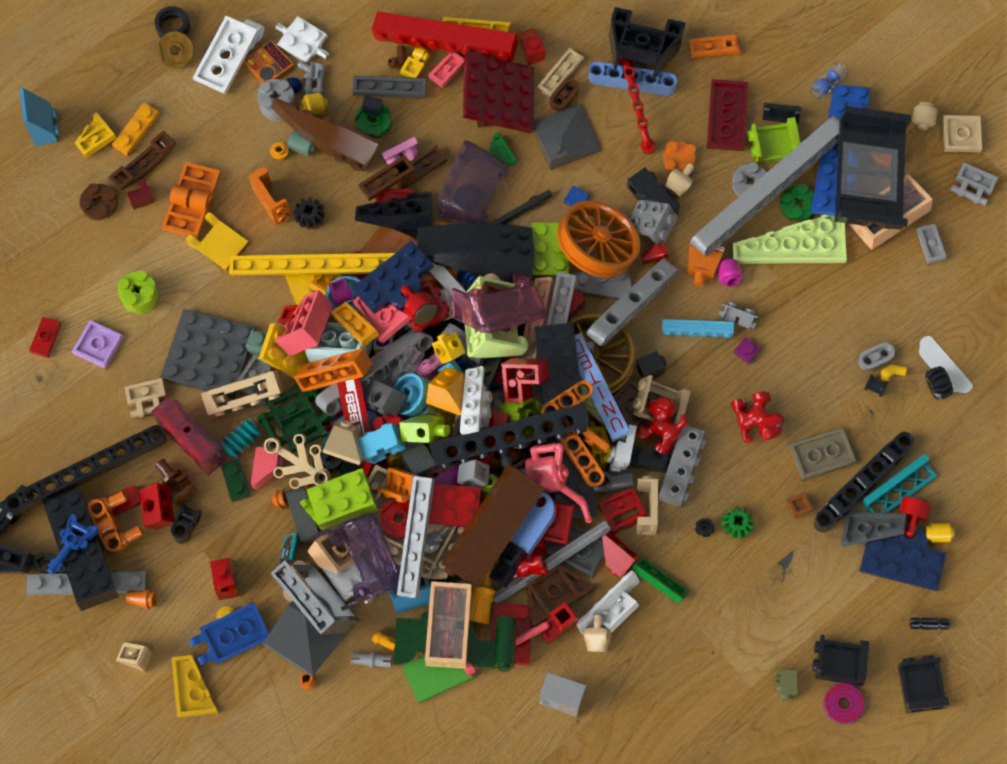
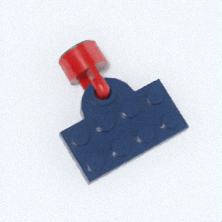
M412 241L351 287L373 314L390 303L399 309L404 307V312L416 325H423L430 322L437 313V304L426 292H423V285L420 281V278L432 270L434 265Z
M903 497L899 514H906L907 516L905 534L866 542L859 572L937 592L946 552L927 548L925 533L918 527L919 521H928L931 503L919 497Z

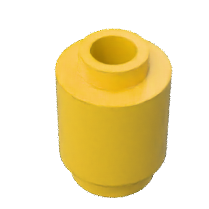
M930 523V525H925L927 541H931V543L951 542V538L955 536L954 526L950 527V523Z

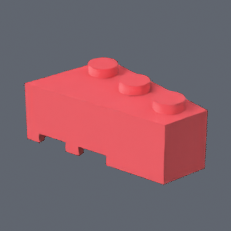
M320 290L305 295L293 313L295 317L291 324L289 322L286 323L284 326L286 331L283 336L276 338V343L289 356L308 348L316 347L320 343V338L326 328L325 325L331 315L330 312L333 304Z

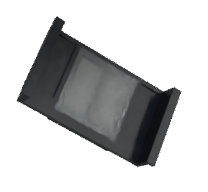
M845 106L844 112L839 118L834 222L902 230L903 227L908 226V219L903 218L906 128L911 123V115Z

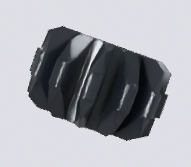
M311 197L308 198V201L302 198V204L296 203L297 209L293 211L295 221L299 222L301 228L305 225L308 230L311 228V225L317 228V223H323V217H325L324 206L319 204L317 199L312 202Z
M934 367L926 372V383L935 399H945L953 394L950 377L943 367Z

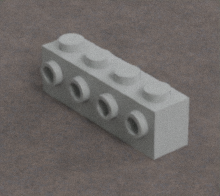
M687 425L681 430L659 494V501L681 507L682 502L687 501L689 491L686 489L688 484L692 485L695 473H692L694 466L698 467L701 458L698 452L699 449H704L707 439L703 437L705 431Z

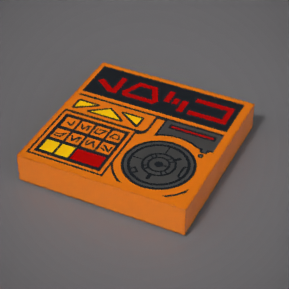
M272 40L243 61L244 65L261 83L272 79H280L294 68V64Z

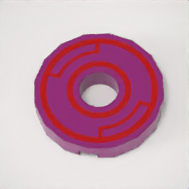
M845 683L831 687L823 701L827 716L839 724H850L856 721L863 713L865 706L864 697L860 690L853 685ZM839 700H848L849 708L842 709L838 704Z

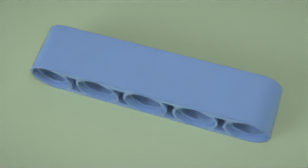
M593 62L590 64L588 79L592 84L628 90L629 85L624 77L623 65H618L616 70L613 64ZM632 67L635 71V82L639 86L640 92L671 96L675 93L677 77L674 74L661 71L656 78H653L654 70ZM665 83H671L672 85L667 86Z

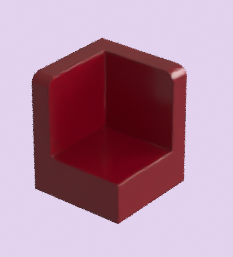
M145 179L138 181L141 188L127 193L133 210L154 202Z

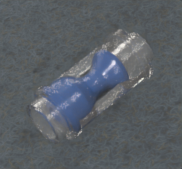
M833 63L812 84L810 88L811 93L818 99L826 97L847 76L845 66L841 63Z

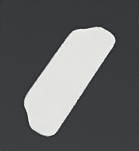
M926 336L920 340L919 355L930 368L943 367L950 377L953 392L968 393L973 388L972 383L931 336Z

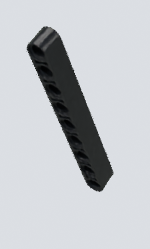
M153 425L10 494L5 499L7 512L13 516L20 515L43 504L42 501L72 490L162 446L166 441L165 429L160 425ZM154 433H161L162 437L154 439L152 435ZM137 441H142L145 443L144 446L140 448L136 447L134 444ZM119 450L127 451V454L124 456L117 455ZM102 458L110 460L106 465L100 464L99 461ZM86 466L92 469L87 474L81 472L82 468ZM67 475H71L74 477V479L71 482H65L63 480L64 477ZM48 484L56 485L52 491H48L45 488ZM30 493L38 494L37 498L33 500L27 498ZM17 501L20 504L17 508L13 509L9 507L10 503Z

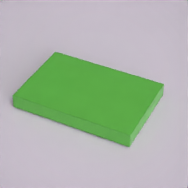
M425 656L402 666L418 703H422L473 679V675L468 676L463 668L426 666Z

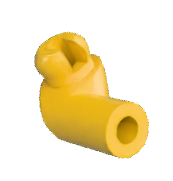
M888 365L881 370L880 380L889 382L890 377L893 375L906 376L907 367Z

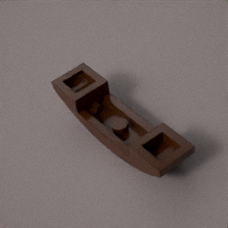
M164 130L151 140V145L126 167H119L108 177L121 191L150 173L174 148L176 142Z

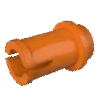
M303 672L300 675L301 687L306 690L312 689L316 684L315 677Z

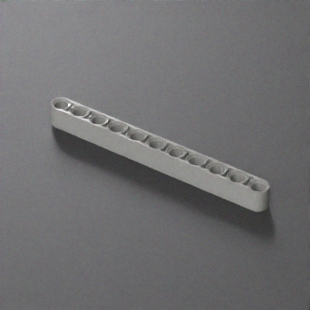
M836 116L828 119L692 238L691 245L704 256L711 254L838 143L839 119Z

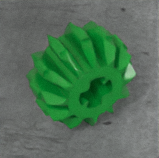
M735 506L734 512L728 509L727 514L722 516L724 521L721 522V527H725L724 534L731 533V539L734 538V535H737V539L741 540L742 535L747 538L749 536L748 532H753L754 528L751 525L755 523V520L749 519L752 516L751 512L745 514V507L739 511L738 506ZM735 520L742 522L741 526L739 524L736 526L734 524Z

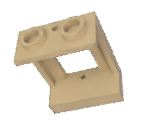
M652 375L641 379L638 384V396L633 402V415L648 421L653 420L654 416L648 409L644 408L648 392H651L661 397H669L675 401L677 406L676 413L669 420L676 424L679 423L681 414L685 415L691 391L686 389L677 391L652 381Z
M644 476L642 479H638L636 493H649V517H638L636 535H656L658 526V479Z

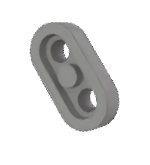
M881 343L862 352L858 358L859 367L864 371H871L890 362L895 355L894 347L889 343ZM881 352L887 353V356H882ZM864 360H869L871 364H866Z

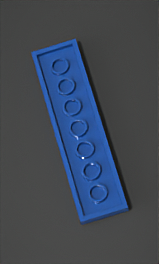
M834 84L828 119L832 116H836L839 119L844 112L845 106L868 109L871 88ZM838 143L820 158L811 213L835 216ZM848 149V166L858 167L860 150ZM847 173L848 191L854 190L856 174Z

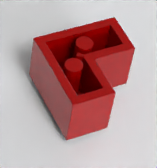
M511 358L502 364L505 402L523 403L532 397L531 384H540L549 378L547 359Z

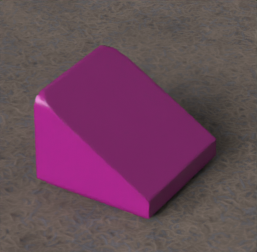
M346 277L328 284L336 305L353 299V294Z

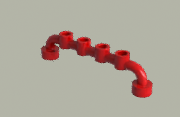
M620 58L619 65L624 66V77L628 81V92L633 100V111L637 115V127L641 131L643 138L640 145L641 150L644 154L649 155L655 151L656 146L654 140L650 139L648 120L644 117L643 113L644 105L639 98V86L635 82V71L632 68L634 67V62Z

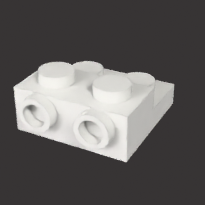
M629 424L630 434L618 439L615 447H611L612 451L607 461L610 473L625 471L628 467L637 426Z

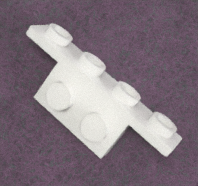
M483 366L465 370L460 433L462 435L479 432L480 427H489V418H491L490 404L493 401L491 391H488L484 385L485 369Z
M633 570L624 575L618 584L611 588L599 602L595 603L586 615L580 618L576 625L581 634L584 635L586 628L594 627V615H602V626L609 629L612 633L639 607L637 601L628 595L640 582Z

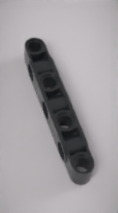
M901 432L891 442L886 444L817 513L813 523L814 528L819 532H826L836 522L841 520L908 453L914 442L913 436L908 432ZM899 440L906 441L908 446H902ZM872 466L880 467L881 472L874 471ZM846 492H852L855 498H848ZM819 518H825L828 524H821Z

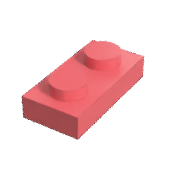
M456 52L449 53L429 74V79L444 88L464 67V58Z

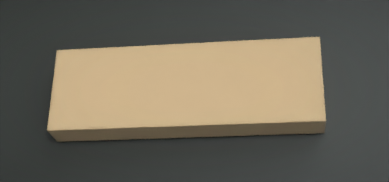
M569 48L540 82L537 90L550 98L564 80L569 79L584 61V57Z

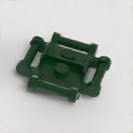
M295 384L294 388L279 394L280 397L272 400L265 399L270 411L259 414L257 420L263 425L269 438H277L281 446L288 444L292 453L297 451V446L293 442L296 434L301 433L306 436L305 445L320 437L324 438L328 436L324 425L332 422L335 419V415L329 416L321 410L323 416L318 418L310 401L316 400L317 395L321 393L320 388L310 390L305 394V392L301 391L299 385ZM296 394L300 396L278 408L274 406ZM275 420L283 435L282 437L276 435L270 421ZM301 436L297 437L299 443L303 441ZM275 442L271 443L273 449L276 448Z

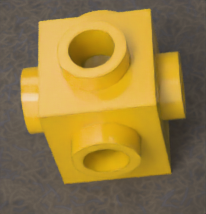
M448 332L442 333L437 336L438 340L432 343L435 354L438 356L441 364L452 361L466 353L462 341L456 332L448 334Z

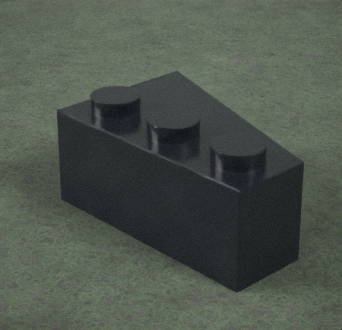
M0 543V574H29L35 555Z

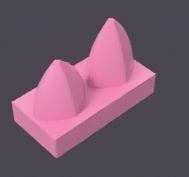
M415 137L381 153L380 157L388 165L401 157L400 153L412 161L418 156L416 146L418 143Z

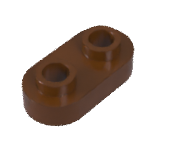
M564 80L551 95L550 106L553 110H565L578 95L579 84L576 80Z

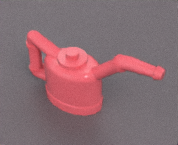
M554 442L553 444L531 447L532 458L526 460V476L544 487L545 490L543 492L561 491L577 502L576 504L580 505L586 523H591L592 517L588 504L583 498L584 496H580L565 485L569 471L562 464L563 444ZM555 452V456L540 457L539 453Z

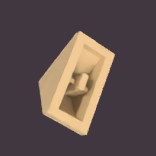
M124 642L116 661L145 672L153 653L146 646Z

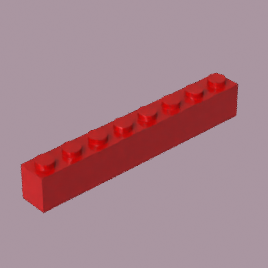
M377 11L371 29L374 38L381 42L391 41L400 45L409 44L413 47L421 46L431 50H445L449 53L458 52L465 54L467 51L495 57L500 61H513L518 46L516 33Z

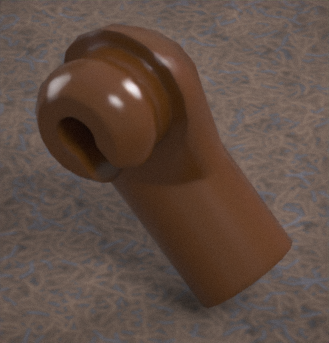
M397 46V56L388 59L387 64L391 69H398L405 63V46Z

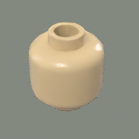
M920 102L919 105L914 107L912 123L917 125L919 130H928V127L935 126L938 113L937 108L932 103Z

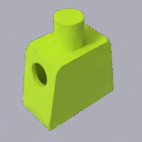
M420 414L400 422L401 442L430 443L449 436L450 427L445 425L443 417Z

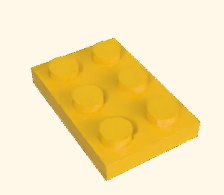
M275 323L270 324L258 359L294 378L293 376L299 368L309 362L306 352L303 350L289 356L275 341L278 336H283L286 329Z

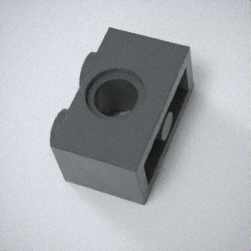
M372 379L364 394V401L369 403L368 408L387 417L389 414L397 416L407 396L394 388Z

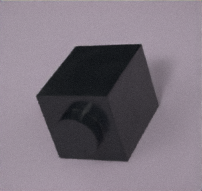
M655 351L637 359L635 367L642 379L649 375H652L653 379L665 373V366L667 364L664 357Z

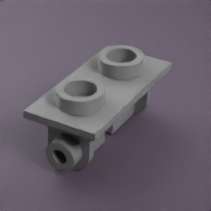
M729 301L727 304L722 303L726 307L725 309H720L718 316H721V319L734 322L736 317H739L737 325L748 329L755 328L757 322L753 320L754 318H759V316L755 315L756 311L745 308V311L740 310L737 304Z

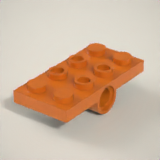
M185 162L177 185L174 184L172 187L170 205L163 221L162 229L184 236L193 235L198 239L221 171Z

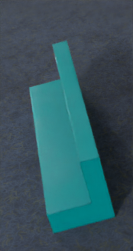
M923 454L865 497L861 504L868 513H876L871 508L875 503L884 504V509L881 513H889L901 504L903 497L912 496L937 477V474L927 464L930 459ZM922 468L930 475L926 480L917 478L918 471ZM903 482H914L913 489L911 491L902 490ZM888 493H899V499L896 502L887 501Z

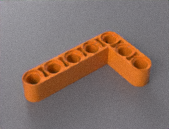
M588 381L578 382L546 403L541 414L545 413V410L549 407L559 410L581 404L591 396L593 392L592 385ZM585 386L588 389V394L581 395L578 392V388ZM569 397L572 400V405H563L562 398ZM565 417L563 419V424L566 426V428H569L572 425ZM547 421V426L553 431L554 424L551 421ZM572 431L567 433L568 437L557 439L559 443L563 444L564 451L586 484L590 487H598L604 480V473L578 434ZM570 440L576 441L578 448L571 450L567 442ZM579 457H586L589 460V464L581 466L578 462ZM597 473L600 477L599 482H592L590 474Z

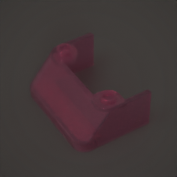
M513 273V284H515V287L489 294L481 292L480 289H471L468 293H464L456 288L452 289L453 318L483 333H490L543 319L546 317V309L534 281L530 277L518 273Z

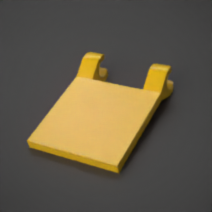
M208 212L205 215V221L214 227L201 242L193 235H188L186 241L189 246L201 252L226 271L230 266V256H238L249 242L218 220L212 213Z

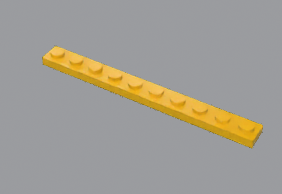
M395 253L230 256L229 274L231 276L369 274Z

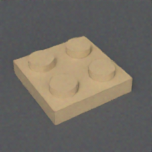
M943 115L944 152L982 151L981 116Z

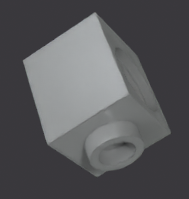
M476 459L460 464L457 483L467 487L487 485L490 466Z

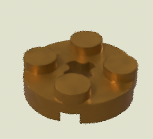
M172 31L166 33L160 39L157 45V54L165 65L171 68H181L191 61L194 54V46L186 34ZM174 44L181 48V51H178V55L170 51Z

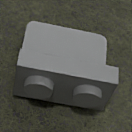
M639 200L629 220L635 226L639 235L649 236L655 244H665L677 221L678 215L669 204Z

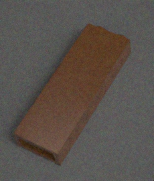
M508 464L441 564L446 567L444 571L452 577L458 575L462 578L460 582L472 584L478 589L545 488Z

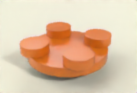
M668 142L663 153L665 169L670 172L674 169L683 172L688 164L694 165L695 146L684 142Z

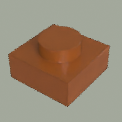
M804 492L786 500V504L794 519L813 510Z

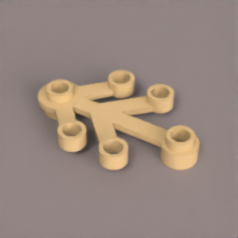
M296 434L293 438L299 457L282 447L277 438H269L265 441L264 449L267 453H278L294 464L288 467H276L273 470V475L276 478H282L285 475L302 471L311 475L304 478L293 477L289 481L291 488L298 489L303 485L312 483L317 486L331 480L330 471L323 467L321 458L322 447L319 444H314L309 449L310 454L314 458L315 468L309 464L305 448L306 436L304 434ZM298 436L302 437V443L297 441ZM272 442L276 443L275 449L271 447ZM314 447L319 449L318 454L313 452ZM278 469H281L283 472L281 476L277 474ZM320 474H324V481L319 479ZM294 479L298 480V486L293 485Z

